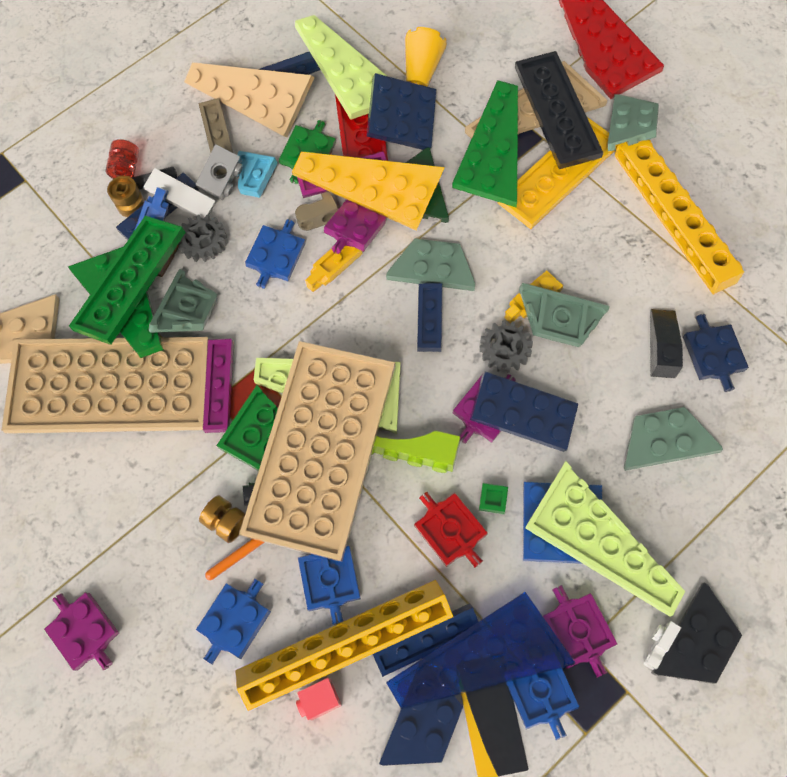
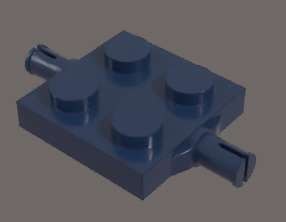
M700 314L695 318L700 330L686 332L683 336L698 379H720L724 392H730L735 389L730 376L735 373L745 372L749 368L732 325L710 326L706 314Z

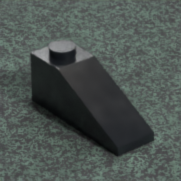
M651 309L650 377L676 378L683 368L682 340L676 311Z

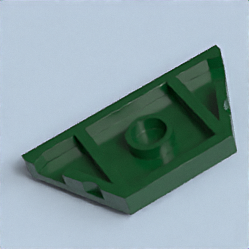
M430 147L405 162L435 166ZM438 182L422 218L428 219L433 217L441 219L443 223H448L449 216L440 183Z

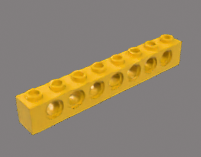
M643 140L628 146L627 142L618 144L614 156L710 292L714 295L737 284L744 274L741 263L730 253L727 244L719 238L714 226L708 223L703 216L702 210L695 205L688 191L678 182L675 173L670 171L665 164L664 158L653 148L652 142L650 140Z
M433 580L235 670L237 691L247 710L250 711L452 618L453 615L445 594L438 582Z

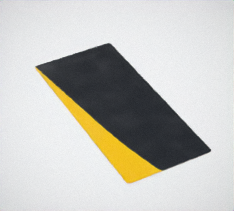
M498 655L456 664L478 777H499L528 771L529 768L514 701L503 676V673L507 671L504 656Z

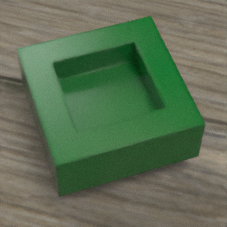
M483 483L479 511L505 514L508 487Z

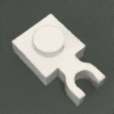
M672 621L664 626L660 624L652 636V639L655 640L651 647L652 650L643 664L652 670L657 669L681 627Z

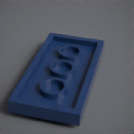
M484 372L470 420L565 452L568 449L578 403Z

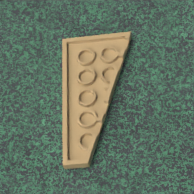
M563 61L564 69L584 112L606 106L608 100ZM524 88L518 91V134L540 127ZM481 117L465 127V133L471 139Z
M192 62L184 82L214 99L219 98L223 104L280 135L288 137L315 77L304 74Z
M56 294L0 313V364L11 363L14 339H55L59 297Z

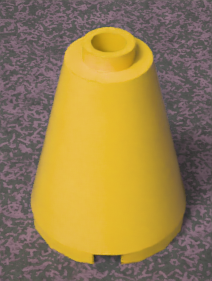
M417 27L416 31L411 32L410 29L406 33L405 60L407 82L428 87L447 46V39L444 37L443 40L440 37V32L437 30Z

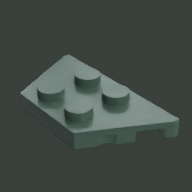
M615 94L608 138V151H614L615 145L627 142L628 146L643 140L656 138L659 104Z
M415 238L386 274V279L390 281L413 284L442 283V287L475 291V281L461 245L457 243Z
M179 269L149 324V332L203 331L217 302L218 294L204 287L198 280L192 282L185 277L186 272Z
M522 283L519 287L533 336L575 347H580L585 342L591 331L595 329L610 307Z
M685 407L639 415L633 419L624 470L720 453L723 448Z

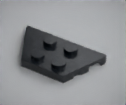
M702 583L678 624L681 629L670 649L663 656L658 668L652 670L651 673L653 675L716 684L742 637L741 632L708 584Z

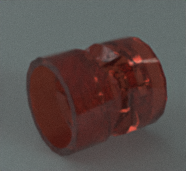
M117 139L112 141L105 169L106 174L112 179L118 176L134 177L139 148L127 140Z

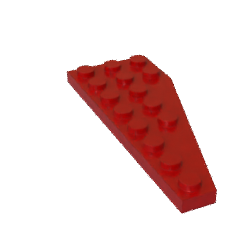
M559 0L560 7H563L565 12L564 17L573 40L577 43L578 53L584 61L585 71L610 99H613L615 94L620 95L663 71L664 64L604 0Z

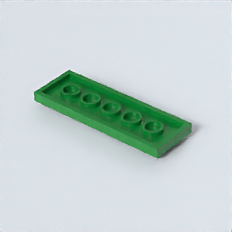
M144 216L69 327L74 332L112 345L186 233L183 227Z

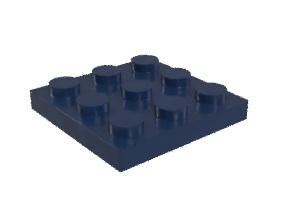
M375 73L372 79L366 136L420 150L428 147L431 149L437 89Z

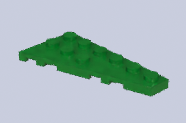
M497 80L452 182V188L517 207L518 86Z
M123 247L67 267L90 295ZM148 292L145 293L120 331L140 358L164 350L159 332H149V324L154 313Z
M256 385L216 445L218 449L257 471L260 469L278 410L277 406L263 393L258 385Z

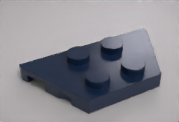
M421 659L379 762L382 766L442 763L463 706L424 659Z

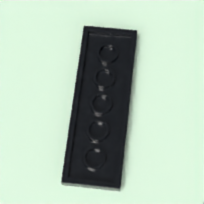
M557 51L516 61L515 70L559 170L602 158L603 150Z

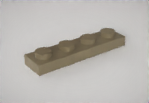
M219 98L198 103L210 153L215 144L234 153ZM219 169L216 174L217 176L227 174V170Z

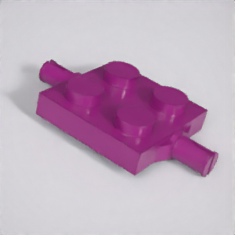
M346 200L324 226V233L337 240L332 246V251L336 252V254H339L345 246L355 247L364 252L385 225L386 217Z
M507 374L505 378L510 380L512 375ZM482 375L452 412L466 426L459 435L460 441L463 439L462 442L464 444L467 443L474 433L483 436L492 443L501 432L500 430L470 420Z
M562 585L552 589L560 605L554 611L543 615L541 618L566 668L568 669L578 663L589 662L596 677L608 673L599 657L605 650L616 646L617 642L592 594L590 593L579 599L569 600Z
M85 592L71 604L66 600L63 593L56 595L52 601L61 612L56 619L44 628L45 632L73 671H78L88 661L96 659L102 670L108 669L113 662L104 650L109 642L119 634L118 630L90 593Z

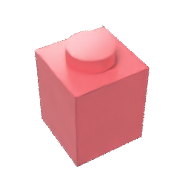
M329 678L297 692L299 700L296 701L299 713L302 717L306 716L311 721L342 706L332 680Z

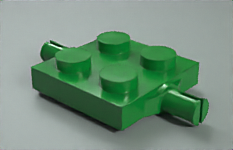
M321 120L317 121L314 130L295 125L279 158V163L293 170L301 152L331 155L336 145V138L322 134L326 124L324 121L321 122ZM292 175L289 179L290 182L298 184L297 177Z

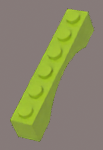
M433 431L424 436L411 439H388L376 436L371 455L373 453L383 455V458L390 461L405 460L409 465L415 467L429 466L432 467V470L439 473L453 472L460 445V436L439 431Z

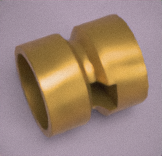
M118 176L111 180L107 186L109 197L119 213L124 217H129L145 202L135 181L129 176Z
M217 495L204 507L200 514L199 522L211 531L216 530V535L227 543H232L239 537L246 513L237 507L232 508V504Z

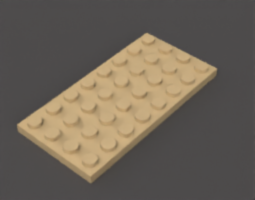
M208 337L161 338L164 350L143 358L137 355L125 338H116L112 345L93 338L14 339L2 431L4 433L203 430L209 339Z
M299 341L239 535L343 561L394 374L395 362Z

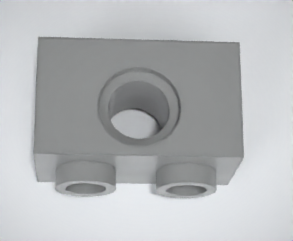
M215 144L195 185L221 200L225 196L228 197L233 189V184L231 183L234 177H238L243 168L240 156ZM219 169L227 170L226 176L222 179L216 178V172Z

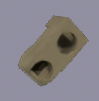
M329 191L321 194V200L297 207L295 216L300 229L309 231L324 226L337 212L338 207Z

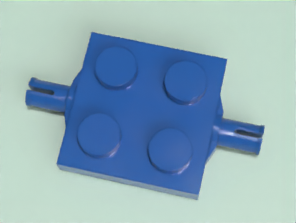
M286 219L282 230H276L263 225L254 242L245 265L248 268L257 270L261 274L256 283L259 288L265 289L269 278L289 281L305 246V239L290 233L295 225L292 220Z
M346 546L342 562L313 554L299 557L298 562L307 610L310 612L322 608L330 609L332 625L343 622L340 607L347 602L361 599L350 546Z
M254 578L247 592L236 590L227 583L225 584L196 628L212 644L203 658L204 660L213 665L221 650L230 652L237 658L242 659L271 613L270 610L260 605L255 598L262 586H264L263 583Z
M522 643V646L520 644L517 645L515 648L522 662L516 668L504 672L503 676L525 729L549 723L555 740L566 737L567 734L560 722V718L564 714L578 709L579 705L555 652L544 657L532 658L526 643Z

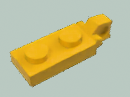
M345 246L339 254H336L331 248L313 264V269L310 271L311 275L305 279L307 287L314 292L322 284L326 286L362 255V251L355 247Z
M547 270L530 284L560 292L563 289V285ZM519 293L510 302L509 305L511 307L505 311L504 318L510 324L520 316L523 318L527 317L522 297Z

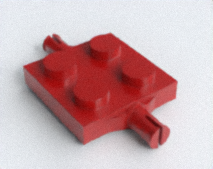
M425 492L424 496L422 494L419 499L427 507L428 511L424 517L414 524L417 531L446 567L464 556L467 557L474 568L478 567V564L480 565L483 560L474 551V548L479 541L488 535L487 531L455 493L438 503L432 499L428 492Z

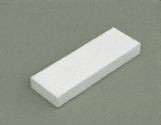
M154 168L144 185V189L152 194H155L157 187L168 190L167 202L195 217L200 215L201 219L209 215L215 204V200Z

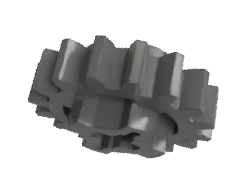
M197 215L196 220L188 218L189 224H181L186 232L178 243L181 253H184L187 259L193 257L195 262L199 258L206 262L208 256L215 259L214 253H222L220 246H226L225 239L227 235L223 224L219 223L216 217L211 220L209 215H206L204 219H201L200 215Z
M504 320L501 326L493 323L492 330L485 329V336H481L479 351L483 353V361L489 360V368L496 365L497 372H500L502 368H506V372L510 373L511 367L518 371L520 363L523 365L527 364V357H531L533 341L529 340V332L522 333L524 326L521 325L515 328L514 321H512L510 326H507ZM495 338V343L490 347L491 341ZM522 346L521 353L517 355V350Z

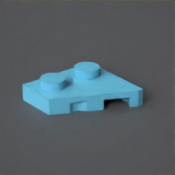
M238 151V156H240L241 164L243 165L238 179V190L243 195L260 198L278 162L275 157Z

